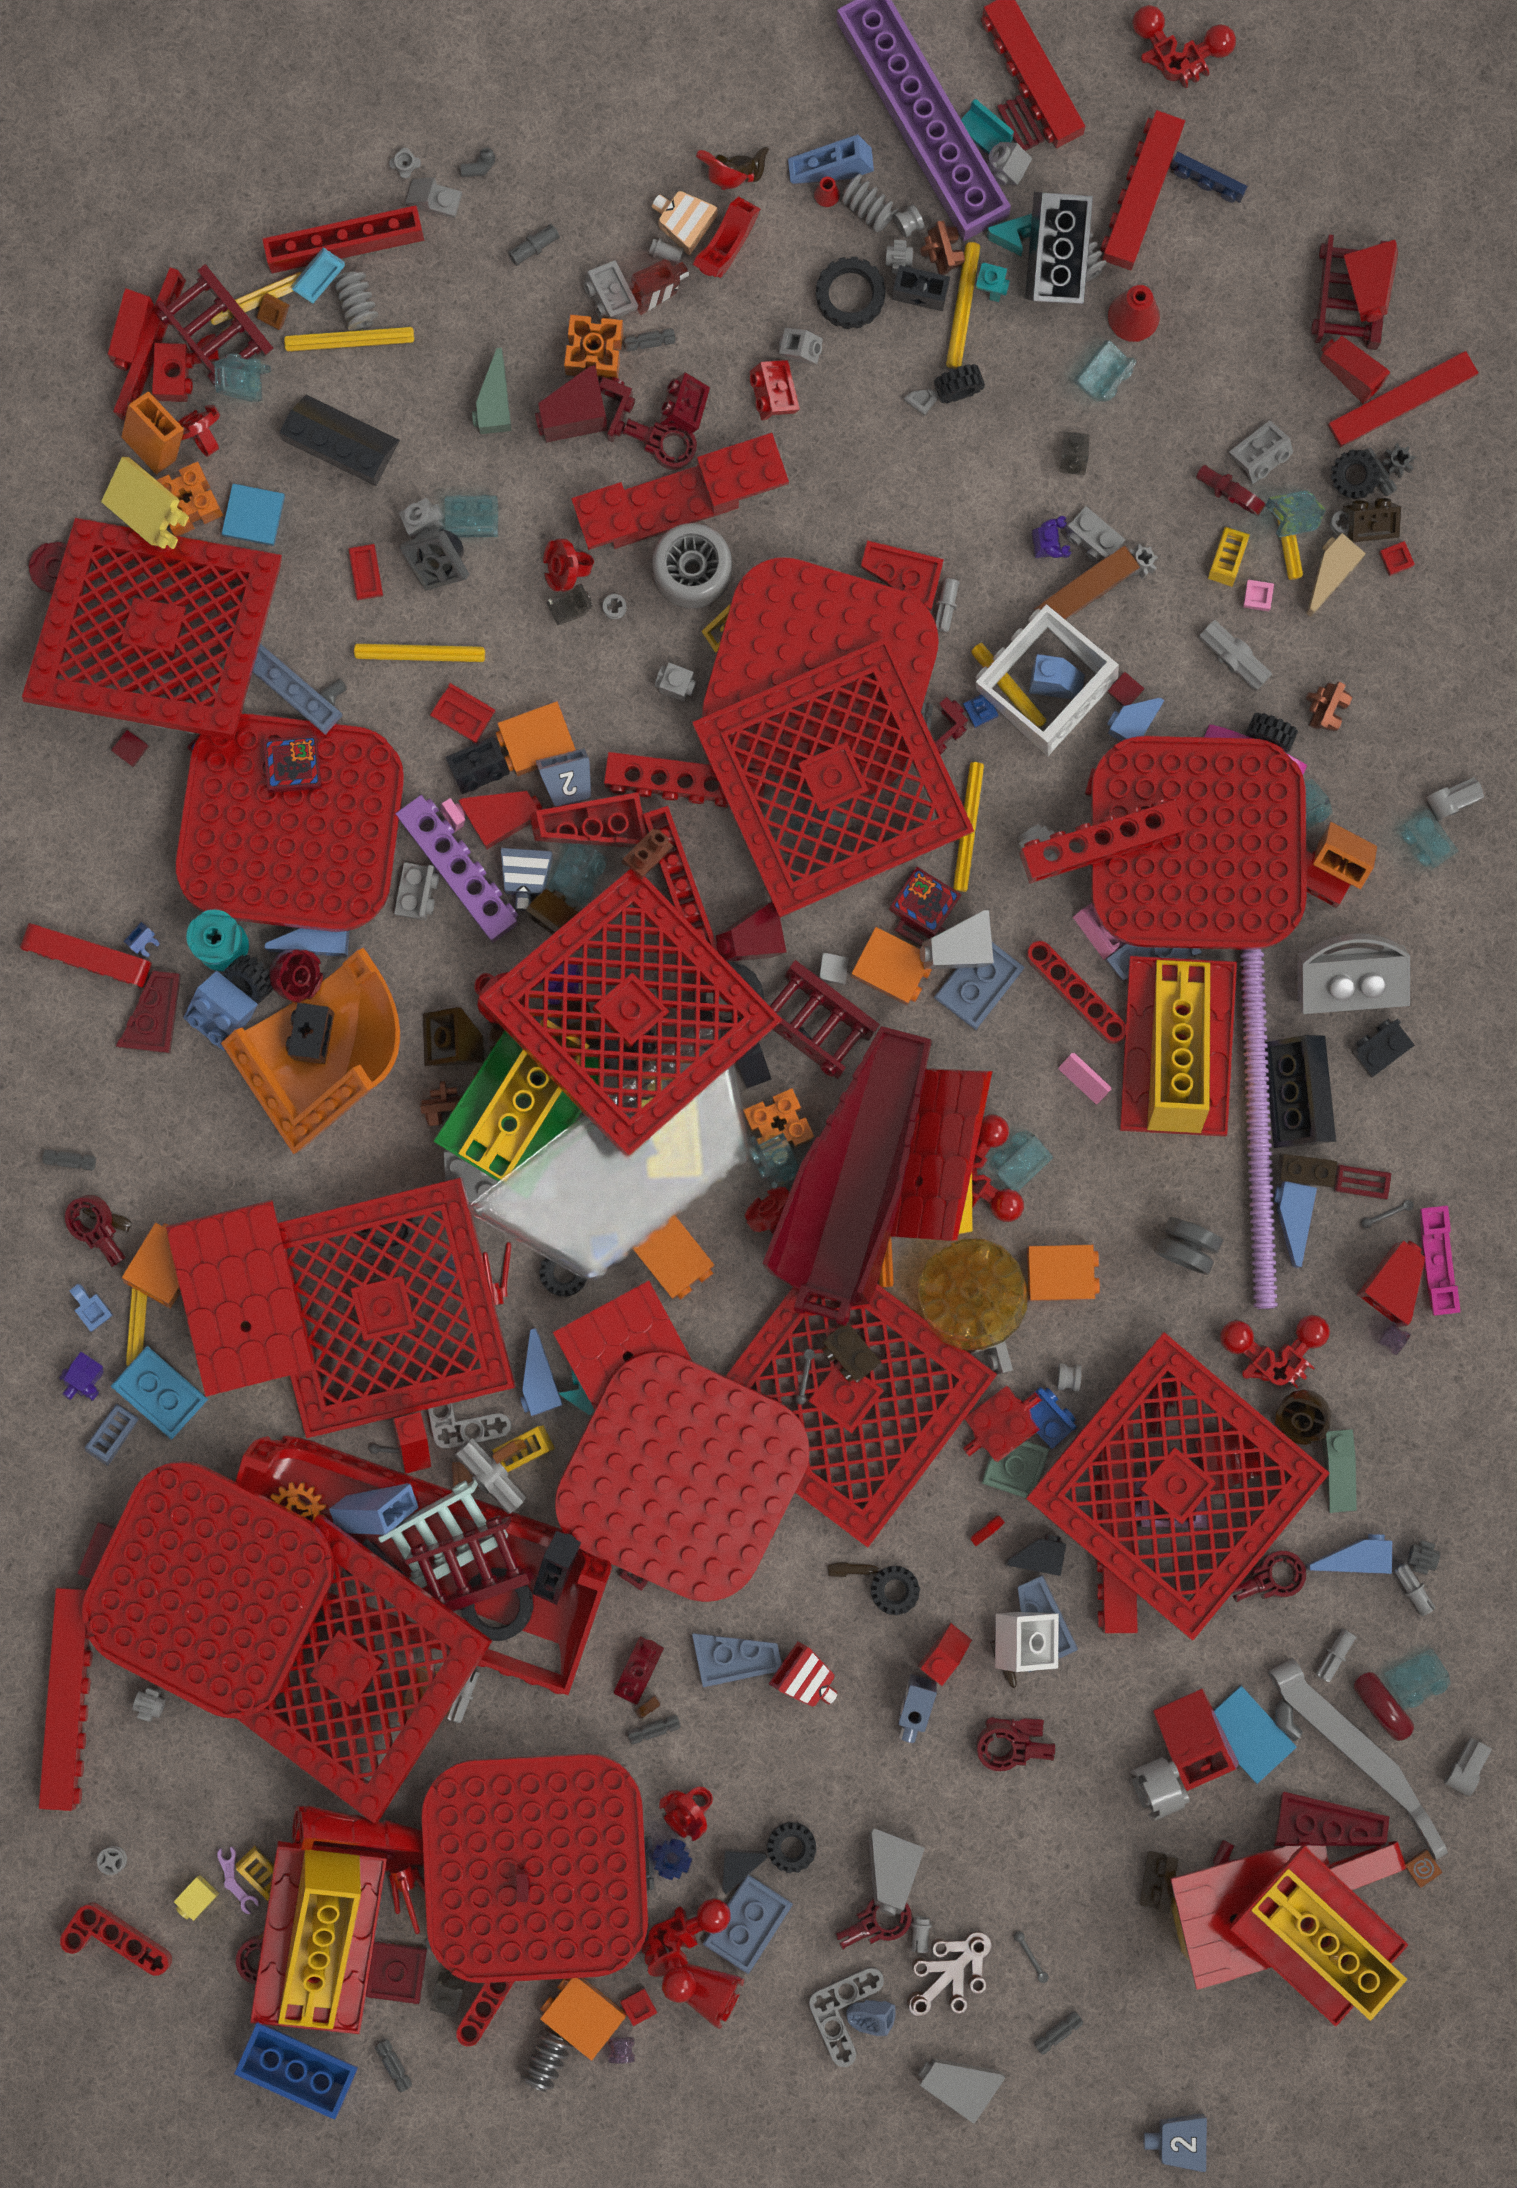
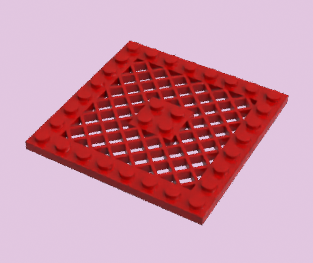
M75 518L22 694L23 702L234 740L279 575L282 555L175 536L178 541L174 549L168 545L163 549L158 545L148 543L132 528ZM109 555L112 561L101 566L97 560ZM134 559L138 566L127 571L123 565ZM91 564H93L96 570L89 573ZM160 564L164 570L153 576L149 569ZM118 568L122 574L111 580L107 573ZM186 569L190 575L179 580L175 574ZM144 573L148 579L137 584L133 578ZM212 574L216 580L205 585L201 578ZM102 577L106 583L94 588L91 582ZM170 577L174 584L163 589L159 582ZM238 578L241 585L231 590L227 583ZM128 581L132 588L121 593L117 586ZM196 582L199 589L189 594L185 587ZM86 586L90 592L83 595ZM154 586L157 593L147 598L143 591ZM222 587L226 593L215 598L211 592ZM112 590L115 597L105 602L101 595ZM180 591L184 597L172 602L169 596ZM244 593L241 603L237 596ZM138 595L140 599L133 598L132 605L130 606L126 600ZM206 596L210 602L199 607L195 600ZM96 599L99 605L88 611L84 604ZM231 600L235 607L225 612L221 605ZM122 604L125 610L114 615L110 609ZM189 604L193 611L186 614V607L184 606ZM79 608L83 614L76 617ZM216 609L219 616L209 621L205 614ZM105 612L109 619L98 624L94 618ZM238 615V618H237V621H236V625H235V624L232 622L231 618H233V617H235V616ZM200 618L203 625L192 629L189 623ZM127 619L124 629L120 622ZM89 621L93 628L82 633L78 626ZM225 622L230 629L219 634L215 627ZM115 626L119 632L108 638L104 631ZM182 627H184L187 633L180 637ZM73 630V632L76 634V637L70 639V635ZM209 631L214 638L202 643L199 636ZM99 635L103 641L92 647L87 640ZM232 637L230 647H228L224 641ZM193 640L197 647L186 652L182 645ZM121 641V647L124 649L117 651L114 645ZM83 644L86 650L75 656L71 649ZM220 645L223 652L213 657L208 650ZM108 648L113 655L101 660L97 654ZM177 649L181 656L170 661L168 657H174ZM66 652L70 659L63 662ZM142 652H146V653H150V654L144 656V655L142 654ZM135 653L139 660L127 665L124 658ZM203 653L207 660L196 665L192 659ZM92 657L96 664L85 669L81 662ZM161 658L165 664L154 670L150 663ZM226 660L224 669L222 670V668L219 666V663ZM118 662L122 669L111 674L107 667ZM187 662L191 669L180 675L176 668ZM76 666L80 673L68 678L65 671ZM145 667L148 674L138 679L133 672ZM213 667L217 674L206 679L202 672ZM102 671L106 678L95 683L91 676ZM171 671L175 678L164 684L160 676ZM128 675L132 683L121 688L117 681ZM197 676L201 683L190 688L186 681ZM86 680L88 684H83L80 682ZM154 680L159 687L147 692L143 686ZM220 682L216 693L212 686ZM111 684H112V686L114 687V689L106 688L107 686H109V685H111ZM181 685L185 692L173 697L170 690ZM138 689L141 694L133 693V691ZM207 690L211 697L200 702L196 695ZM164 694L167 697V699L161 698L159 696ZM191 699L193 703H188L185 701Z
M887 637L692 722V726L779 918L975 832ZM873 674L875 680L867 678V676ZM858 680L854 692L841 688ZM861 682L876 687L871 699L857 694ZM879 689L887 705L875 701ZM834 691L829 703L818 699ZM837 692L851 697L847 709L833 704ZM855 699L869 704L865 716L851 711ZM809 702L805 713L793 709ZM813 703L827 708L823 720L809 715ZM873 706L887 711L882 723L868 718ZM831 710L845 715L840 727L826 722ZM785 712L781 724L769 720ZM890 713L897 729L886 725ZM788 714L803 719L799 731L784 726ZM848 717L862 721L858 734L844 729ZM806 720L820 725L816 738L802 733ZM761 723L756 735L745 731V729ZM866 723L880 728L876 740L862 736ZM764 724L779 729L774 741L760 736ZM824 727L838 732L834 745L820 740ZM884 730L898 735L893 747L879 742ZM782 731L796 736L792 748L778 743ZM736 734L733 744L731 745V742L728 737ZM842 734L856 739L852 750H850L847 742L838 745ZM740 735L754 740L750 752L736 747ZM800 738L814 743L810 755L795 750ZM901 738L908 753L897 749ZM859 741L873 746L869 758L855 753ZM758 742L772 747L768 759L753 754ZM817 745L829 749L816 756H813ZM775 748L789 753L785 766L771 761ZM877 748L891 753L887 765L873 760ZM735 753L748 757L743 769ZM793 755L805 759L798 763L801 772L789 768ZM894 755L908 759L904 772L890 767ZM751 759L765 764L761 777L747 772ZM855 759L867 763L863 775ZM912 762L919 777L908 774ZM870 765L884 770L880 782L866 777ZM769 766L783 771L779 783L764 778ZM888 772L902 777L898 789L884 784ZM786 773L800 778L796 790L782 785ZM747 778L758 781L754 794ZM905 779L919 783L915 796L901 791ZM804 780L811 796L800 792ZM762 783L776 788L772 801L757 796ZM866 783L877 787L873 800L861 796L869 791ZM923 786L930 802L919 798ZM881 789L895 794L891 807L877 802ZM780 790L794 795L789 808L775 803ZM899 796L913 801L909 813L895 809ZM797 797L811 802L807 815L793 810ZM853 799L849 811L837 806ZM857 800L871 805L867 817L853 813ZM758 802L769 806L765 818ZM917 803L930 808L926 820L912 815ZM814 805H816L819 813L829 809L825 821L811 817ZM875 807L888 812L884 824L870 819ZM773 808L787 813L783 825L769 820ZM832 811L847 816L842 828L828 823ZM935 811L938 819H935L930 822L933 812ZM892 813L906 818L902 831L888 826ZM790 815L805 820L800 832L786 827ZM850 817L864 822L860 835L846 830ZM910 820L922 825L906 832ZM808 821L822 826L818 839L804 834ZM868 824L882 829L877 842L863 837ZM768 826L780 830L776 842ZM826 828L840 833L835 846L821 841ZM886 831L898 835L881 843ZM784 832L798 837L793 850L779 845ZM844 835L858 840L853 852L839 847ZM802 839L816 844L811 856L797 851ZM861 842L874 846L857 854ZM819 846L833 850L829 863L815 858ZM780 851L791 854L787 867ZM837 852L849 857L833 864ZM795 856L809 861L805 874L790 869ZM813 863L825 867L808 875ZM790 875L796 876L801 879L793 882Z
M632 869L623 874L478 998V1002L627 1159L782 1021L776 1012L645 876L642 880L637 877ZM620 915V925L610 924ZM626 915L639 916V926L626 925ZM645 919H646L653 927H645ZM601 931V941H592L591 939ZM607 931L620 932V943L607 942ZM626 933H638L639 944L625 943ZM644 934L658 935V946L644 945ZM663 937L672 947L663 946ZM582 948V958L571 957ZM587 948H600L601 959L587 958ZM606 949L620 950V961L606 960ZM625 950L639 951L638 962L625 961ZM644 952L657 953V963H644ZM663 953L676 954V965L663 964ZM682 957L690 966L682 965ZM563 964L562 974H551ZM568 964L582 965L581 976L568 975ZM587 966H600V977L587 976ZM606 967L619 968V979L606 978ZM625 968L638 969V978L633 973L625 978ZM644 970L657 971V981H644ZM663 971L676 972V983L663 982ZM682 973L695 974V984L681 983ZM700 976L709 985H700ZM543 981V991H533ZM548 981L562 982V993L548 992ZM568 982L581 983V994L567 993ZM587 984H599L600 995L586 994ZM606 985L616 986L605 996ZM648 988L657 989V998ZM662 989L676 990L675 1001L662 1000ZM681 991H693L694 1002L681 1001ZM700 992L713 993V1004L700 1003ZM719 996H720L728 1005L719 1004ZM524 997L523 1006H522V1005L519 1003V1001ZM529 998H542V1009H529ZM548 999L562 1000V1011L548 1010ZM567 1000L581 1001V1012L567 1011ZM586 1002H597L592 1008L595 1013H586ZM667 1008H675V1019L665 1018L670 1012ZM681 1009H693L694 1020H681ZM700 1010L713 1011V1022L700 1021ZM719 1011L732 1012V1023L719 1022ZM737 1015L742 1019L739 1023H737ZM533 1016L542 1017V1026ZM548 1017L561 1018V1029L547 1028ZM567 1019H580V1030H567ZM586 1020L599 1021V1032L586 1031ZM605 1024H606L614 1033L605 1032ZM662 1025L675 1026V1037L662 1036ZM656 1026V1036L645 1035ZM681 1027L694 1028V1039L681 1038ZM700 1028L713 1029V1040L700 1039ZM719 1030H730L718 1040ZM552 1036H561V1046ZM566 1037L580 1038V1049L566 1048ZM585 1038L599 1039V1050L585 1049ZM604 1040H618V1051H604ZM637 1042V1053L623 1052L624 1043L630 1048ZM643 1042L656 1043V1054L642 1053ZM662 1044H675V1055H661ZM681 1045L694 1046V1057L680 1056ZM699 1046L710 1047L699 1057ZM570 1055L580 1056L579 1065ZM585 1056L599 1057L598 1068H585ZM604 1058L618 1059V1069H604ZM623 1059L637 1060V1071L623 1070ZM642 1060L656 1061V1072H642ZM661 1062L675 1063L674 1074L661 1073ZM680 1063L691 1064L680 1074ZM589 1075L598 1076V1085ZM604 1076L617 1077V1088L604 1087ZM623 1077L636 1078V1089H623ZM642 1079H654L655 1091L642 1090ZM661 1080L672 1081L661 1091ZM608 1095H617V1105ZM623 1096L636 1097V1108L622 1107ZM642 1097L653 1098L642 1107Z
M462 1177L278 1223L313 1370L290 1375L306 1439L516 1387ZM441 1211L443 1218L433 1212ZM425 1215L419 1226L408 1220L409 1218ZM429 1217L442 1224L435 1236L423 1229ZM399 1221L393 1232L381 1226ZM403 1223L415 1230L409 1242L397 1235ZM373 1227L367 1239L356 1233V1231ZM445 1228L449 1244L439 1239ZM377 1230L389 1236L384 1248L371 1242ZM347 1234L341 1245L330 1239ZM419 1234L432 1240L426 1252L413 1245ZM351 1237L364 1243L357 1255L345 1248ZM321 1240L315 1251L304 1245ZM393 1240L406 1247L400 1258L388 1252ZM325 1243L337 1249L332 1261L319 1254ZM436 1243L448 1250L442 1262L430 1255ZM295 1247L289 1257L288 1248ZM367 1247L380 1253L374 1265L361 1258ZM299 1250L312 1256L306 1267L293 1261ZM410 1250L422 1256L416 1268L404 1262ZM342 1253L354 1260L348 1271L336 1265ZM451 1255H453L456 1270L446 1265ZM384 1256L396 1263L390 1275L378 1268ZM316 1259L328 1266L322 1278L310 1271ZM426 1260L438 1266L433 1278L420 1271ZM358 1263L370 1269L364 1281L352 1274ZM400 1266L413 1273L407 1284L404 1275L394 1277ZM292 1267L302 1272L297 1282ZM332 1269L344 1276L338 1287L326 1281ZM442 1270L455 1276L449 1288L436 1281ZM374 1273L385 1278V1280L369 1283ZM306 1276L318 1282L312 1294L300 1287ZM417 1276L429 1283L423 1294L411 1288ZM348 1279L360 1285L351 1288L352 1296L342 1290ZM458 1281L463 1297L453 1291ZM322 1286L335 1292L329 1303L316 1297ZM433 1286L445 1293L439 1304L427 1298ZM299 1293L309 1299L304 1308L302 1307ZM409 1294L419 1299L414 1310ZM339 1295L351 1302L345 1314L333 1307ZM449 1296L462 1303L456 1314L443 1307ZM313 1302L325 1308L319 1320L307 1313ZM423 1302L436 1309L429 1321L417 1314ZM465 1306L470 1323L459 1317ZM354 1307L359 1322L349 1317ZM329 1311L341 1318L335 1330L323 1323ZM440 1312L452 1319L446 1331L433 1324ZM306 1320L315 1324L311 1334H309ZM416 1320L426 1325L420 1337L409 1331L417 1328ZM345 1322L358 1328L352 1339L339 1333ZM456 1322L469 1329L462 1341L450 1334ZM319 1328L332 1335L326 1346L314 1340ZM430 1328L442 1335L436 1347L424 1340ZM361 1332L364 1341L374 1339L368 1350L356 1343ZM399 1333L394 1343L383 1337ZM471 1334H473L476 1349L466 1344ZM404 1335L416 1342L410 1353L398 1346ZM336 1338L348 1345L342 1356L330 1349ZM446 1338L459 1345L453 1357L440 1350ZM378 1341L390 1348L385 1359L372 1353ZM420 1345L433 1352L427 1363L414 1356ZM313 1346L322 1351L317 1361ZM352 1348L364 1354L358 1366L346 1359ZM462 1349L475 1355L469 1367L456 1360ZM394 1351L407 1358L401 1369L388 1362ZM326 1354L339 1361L333 1372L320 1365ZM436 1355L449 1362L443 1373L430 1366ZM368 1358L381 1365L375 1376L362 1369ZM479 1359L481 1367L473 1369ZM411 1361L423 1368L417 1379L405 1373ZM342 1364L355 1371L349 1382L337 1376ZM453 1365L464 1371L447 1375ZM384 1368L397 1374L391 1386L379 1379ZM427 1371L438 1377L421 1382ZM319 1372L329 1377L324 1387ZM359 1374L371 1381L365 1392L353 1385ZM401 1377L412 1383L395 1388ZM333 1380L345 1387L339 1398L327 1391ZM375 1384L386 1390L369 1394ZM349 1390L360 1396L343 1401ZM326 1398L334 1403L327 1405Z
M878 1284L870 1304L853 1306L851 1310L861 1309L863 1324L851 1325L853 1329H864L865 1343L869 1348L870 1346L885 1344L887 1359L880 1360L882 1362L880 1364L888 1363L890 1378L875 1380L874 1370L870 1372L871 1380L865 1376L857 1384L854 1380L848 1382L839 1371L842 1368L839 1362L834 1366L833 1360L832 1362L830 1361V1367L816 1369L813 1358L811 1359L812 1370H809V1374L813 1376L814 1389L805 1390V1394L814 1393L809 1402L817 1408L802 1409V1405L797 1404L798 1410L793 1411L795 1414H799V1420L803 1426V1413L818 1411L820 1426L804 1427L806 1432L820 1430L822 1446L809 1447V1451L823 1449L825 1465L810 1467L808 1460L807 1468L795 1493L867 1548L997 1376L994 1371ZM795 1287L790 1290L726 1375V1377L749 1388L756 1382L757 1392L760 1393V1381L775 1379L777 1394L766 1396L777 1398L780 1403H782L781 1397L797 1396L800 1392L797 1376L803 1375V1371L797 1372L795 1357L804 1356L805 1351L794 1353L792 1338L807 1336L808 1347L813 1350L811 1335L826 1333L827 1338L831 1332L839 1328H829L828 1318L823 1317L825 1329L810 1331L808 1316H815L816 1314L806 1311L805 1313H800L794 1310L795 1301L800 1291ZM810 1294L808 1301L815 1303L819 1297ZM821 1297V1304L823 1306H826L825 1298ZM865 1309L880 1321L867 1323ZM804 1318L806 1332L792 1334ZM882 1325L884 1340L869 1342L867 1327ZM887 1326L903 1338L888 1339ZM788 1339L790 1353L776 1355ZM904 1342L906 1356L891 1358L889 1344ZM908 1342L924 1354L910 1356ZM821 1349L813 1350L815 1354L824 1353ZM791 1357L793 1372L778 1374L776 1359ZM925 1358L927 1373L913 1375L911 1360ZM930 1358L945 1370L932 1372ZM772 1361L774 1375L759 1377ZM906 1361L908 1375L894 1377L892 1362ZM831 1371L818 1388L816 1373ZM947 1374L949 1389L934 1391L932 1376ZM951 1374L959 1380L954 1387ZM793 1376L795 1391L780 1393L778 1378ZM928 1377L930 1392L915 1394L913 1379ZM909 1379L911 1394L896 1396L894 1381ZM890 1382L892 1397L878 1399L884 1390L876 1384ZM949 1393L937 1409L935 1395ZM931 1396L933 1411L918 1413L916 1398ZM912 1398L914 1413L899 1415L897 1400ZM893 1401L895 1416L880 1418L878 1403ZM874 1405L876 1419L862 1420ZM822 1412L838 1424L824 1426ZM933 1415L921 1430L919 1416ZM915 1417L917 1432L902 1434L900 1419ZM896 1420L898 1435L883 1437L881 1422ZM877 1422L879 1438L864 1440L862 1424ZM858 1426L860 1440L845 1442L843 1428L852 1434ZM839 1428L841 1443L826 1445L824 1430ZM917 1436L906 1452H904L903 1438ZM898 1439L900 1454L886 1456L884 1441ZM879 1441L882 1457L867 1459L865 1443ZM861 1444L863 1459L848 1461L846 1446ZM842 1447L844 1462L829 1464L827 1449ZM900 1458L888 1474L886 1460ZM882 1460L884 1476L869 1477L867 1462ZM863 1463L865 1478L851 1480L849 1465ZM845 1466L847 1481L832 1483L830 1468ZM826 1468L827 1482L811 1470ZM884 1480L872 1496L870 1481ZM866 1482L868 1497L853 1499L851 1484ZM847 1485L849 1499L833 1487ZM868 1501L863 1509L854 1504Z
M1162 1332L1025 1499L1193 1641L1330 1473L1170 1336ZM1166 1372L1174 1377L1161 1379ZM1175 1382L1176 1397L1163 1398L1161 1383ZM1181 1384L1194 1395L1182 1396ZM1156 1385L1157 1398L1145 1399ZM1195 1399L1197 1414L1183 1415L1182 1400ZM1176 1401L1178 1416L1165 1417L1163 1402ZM1201 1401L1215 1413L1202 1414ZM1157 1402L1159 1418L1146 1419L1144 1403ZM1139 1406L1140 1419L1127 1420ZM1216 1417L1217 1432L1204 1433L1203 1418ZM1197 1418L1198 1434L1185 1435L1184 1419ZM1222 1419L1236 1431L1223 1432ZM1178 1420L1179 1435L1166 1436L1165 1421ZM1159 1421L1161 1437L1147 1438L1146 1422ZM1140 1423L1142 1438L1128 1439L1127 1424ZM1122 1426L1123 1440L1110 1441ZM1237 1434L1238 1450L1225 1451L1224 1435ZM1218 1436L1219 1451L1206 1452L1205 1437ZM1243 1437L1256 1448L1244 1449ZM1187 1438H1199L1200 1453L1187 1454ZM1180 1439L1181 1452L1173 1447L1168 1453L1167 1440ZM1161 1441L1162 1456L1149 1457L1148 1442ZM1142 1442L1143 1458L1130 1459L1129 1443ZM1123 1444L1124 1459L1111 1460L1110 1445ZM1104 1448L1106 1461L1093 1462ZM1257 1452L1259 1467L1246 1468L1244 1453ZM1238 1454L1240 1469L1227 1470L1225 1455ZM1220 1455L1221 1470L1208 1471L1206 1456ZM1264 1455H1266L1277 1466L1265 1467ZM1201 1457L1202 1470L1188 1458ZM1162 1460L1151 1474L1150 1461ZM1132 1462H1144L1145 1477L1132 1478ZM1125 1463L1126 1478L1113 1479L1112 1464ZM1106 1465L1107 1480L1094 1481L1093 1466ZM1087 1469L1088 1482L1075 1483ZM1278 1470L1279 1485L1266 1486L1265 1471ZM1259 1471L1260 1487L1248 1488L1246 1472ZM1284 1472L1290 1476L1286 1482ZM1240 1473L1242 1488L1229 1489L1227 1474ZM1209 1475L1222 1476L1223 1490L1210 1491L1216 1482ZM1145 1481L1139 1490L1146 1496L1134 1497L1132 1482ZM1127 1482L1128 1498L1115 1499L1113 1484ZM1108 1484L1109 1499L1096 1500L1094 1485ZM1089 1486L1090 1501L1077 1502L1075 1487ZM1069 1489L1071 1501L1066 1496H1064L1069 1491ZM1279 1489L1268 1503L1267 1490ZM1261 1491L1262 1506L1249 1507L1248 1492ZM1242 1492L1243 1507L1230 1508L1229 1493ZM1223 1494L1225 1509L1211 1510L1210 1495ZM1205 1498L1206 1511H1194ZM1147 1500L1149 1515L1135 1516L1134 1501ZM1129 1502L1130 1517L1116 1518L1115 1503ZM1153 1502L1167 1514L1154 1515ZM1109 1503L1111 1519L1097 1520L1096 1504ZM1091 1505L1092 1519L1077 1506ZM1262 1510L1251 1523L1250 1511ZM1232 1512H1244L1245 1527L1232 1528ZM1225 1513L1226 1528L1213 1529L1212 1514ZM1206 1515L1207 1530L1194 1531L1193 1516ZM1168 1518L1170 1533L1156 1534L1155 1519ZM1174 1519L1179 1524H1183L1187 1519L1188 1532L1175 1533ZM1149 1520L1151 1535L1137 1536L1136 1521ZM1130 1521L1132 1536L1118 1537L1117 1522ZM1111 1523L1112 1536L1098 1524ZM1245 1531L1234 1544L1233 1532ZM1227 1532L1228 1548L1215 1549L1214 1533ZM1208 1534L1209 1549L1196 1550L1195 1535ZM1189 1536L1190 1551L1177 1552L1176 1537ZM1170 1537L1171 1552L1158 1553L1157 1538ZM1151 1539L1152 1554L1139 1555L1138 1540ZM1120 1541H1132L1133 1554ZM1228 1552L1217 1565L1216 1553ZM1210 1553L1211 1568L1198 1570L1197 1554ZM1191 1555L1192 1570L1179 1571L1178 1556ZM1172 1557L1173 1572L1160 1573L1159 1558ZM1153 1558L1154 1571L1140 1559ZM1210 1573L1201 1586H1199L1198 1574ZM1193 1574L1194 1589L1181 1590L1179 1576ZM1174 1576L1175 1589L1161 1577ZM1186 1594H1193L1189 1600H1186L1182 1596Z
M317 1515L312 1523L321 1530L331 1547L336 1579L332 1580V1584L337 1583L340 1598L330 1600L329 1593H327L322 1605L325 1621L316 1622L314 1620L309 1631L311 1643L303 1644L296 1658L297 1666H293L291 1671L298 1670L301 1685L291 1686L288 1675L280 1693L284 1692L287 1707L277 1709L276 1700L274 1699L258 1713L236 1719L371 1822L377 1823L493 1640L323 1515ZM342 1567L353 1576L344 1577ZM355 1579L357 1595L347 1596L345 1581ZM363 1583L374 1591L365 1593ZM376 1595L379 1610L369 1612L366 1597ZM358 1599L361 1614L351 1615L348 1600ZM385 1599L396 1607L386 1609ZM340 1602L343 1617L333 1619L331 1604ZM397 1611L400 1626L390 1628L387 1613ZM406 1614L417 1623L408 1625ZM380 1615L382 1630L372 1631L369 1616ZM362 1618L364 1633L354 1635L352 1620ZM344 1621L346 1631L341 1629L336 1633L334 1623ZM316 1626H327L329 1640L319 1641ZM419 1627L422 1642L411 1644L409 1629ZM401 1630L404 1645L393 1647L391 1632ZM428 1631L439 1639L429 1641ZM383 1634L386 1649L376 1651L373 1636ZM365 1637L367 1647L356 1639ZM441 1643L443 1658L433 1660L430 1645ZM329 1644L326 1651L322 1655L320 1646ZM422 1646L425 1661L415 1663L412 1648ZM312 1647L315 1662L305 1664L303 1649ZM405 1650L407 1665L397 1667L395 1651ZM387 1653L389 1668L380 1670L385 1660L378 1655ZM443 1663L436 1674L434 1664ZM426 1666L429 1681L418 1682L416 1667ZM315 1667L310 1676L317 1680V1682H308L306 1668ZM408 1669L411 1684L401 1686L398 1671ZM380 1674H391L392 1688L383 1689ZM374 1681L375 1691L366 1692L371 1682ZM429 1685L421 1698L420 1687ZM310 1687H320L322 1701L312 1702ZM412 1688L414 1703L404 1705L402 1690ZM302 1689L304 1704L295 1705L292 1691ZM328 1689L337 1695L338 1698L330 1699ZM394 1692L397 1707L386 1708L384 1693ZM376 1695L379 1710L369 1712L366 1697ZM341 1702L343 1717L333 1718L331 1703ZM359 1703L361 1713L351 1715L350 1706L355 1707ZM323 1705L325 1720L316 1721L313 1707ZM305 1708L308 1723L298 1725L296 1710ZM415 1708L407 1720L405 1710ZM288 1711L289 1721L279 1713ZM398 1711L400 1726L390 1728L388 1713ZM380 1714L382 1729L372 1731L370 1716ZM362 1718L364 1733H354L352 1719ZM344 1721L347 1736L337 1737L334 1723ZM326 1724L329 1739L319 1741L317 1726ZM309 1727L310 1737L300 1729ZM400 1731L393 1743L391 1732ZM374 1735H384L386 1749L376 1750ZM366 1737L368 1752L358 1753L356 1739ZM348 1740L350 1755L341 1757L338 1742ZM330 1744L331 1752L321 1745ZM387 1753L379 1765L377 1755ZM369 1756L372 1771L362 1773L359 1758ZM351 1760L353 1769L342 1761ZM372 1776L370 1781L366 1780L364 1777Z

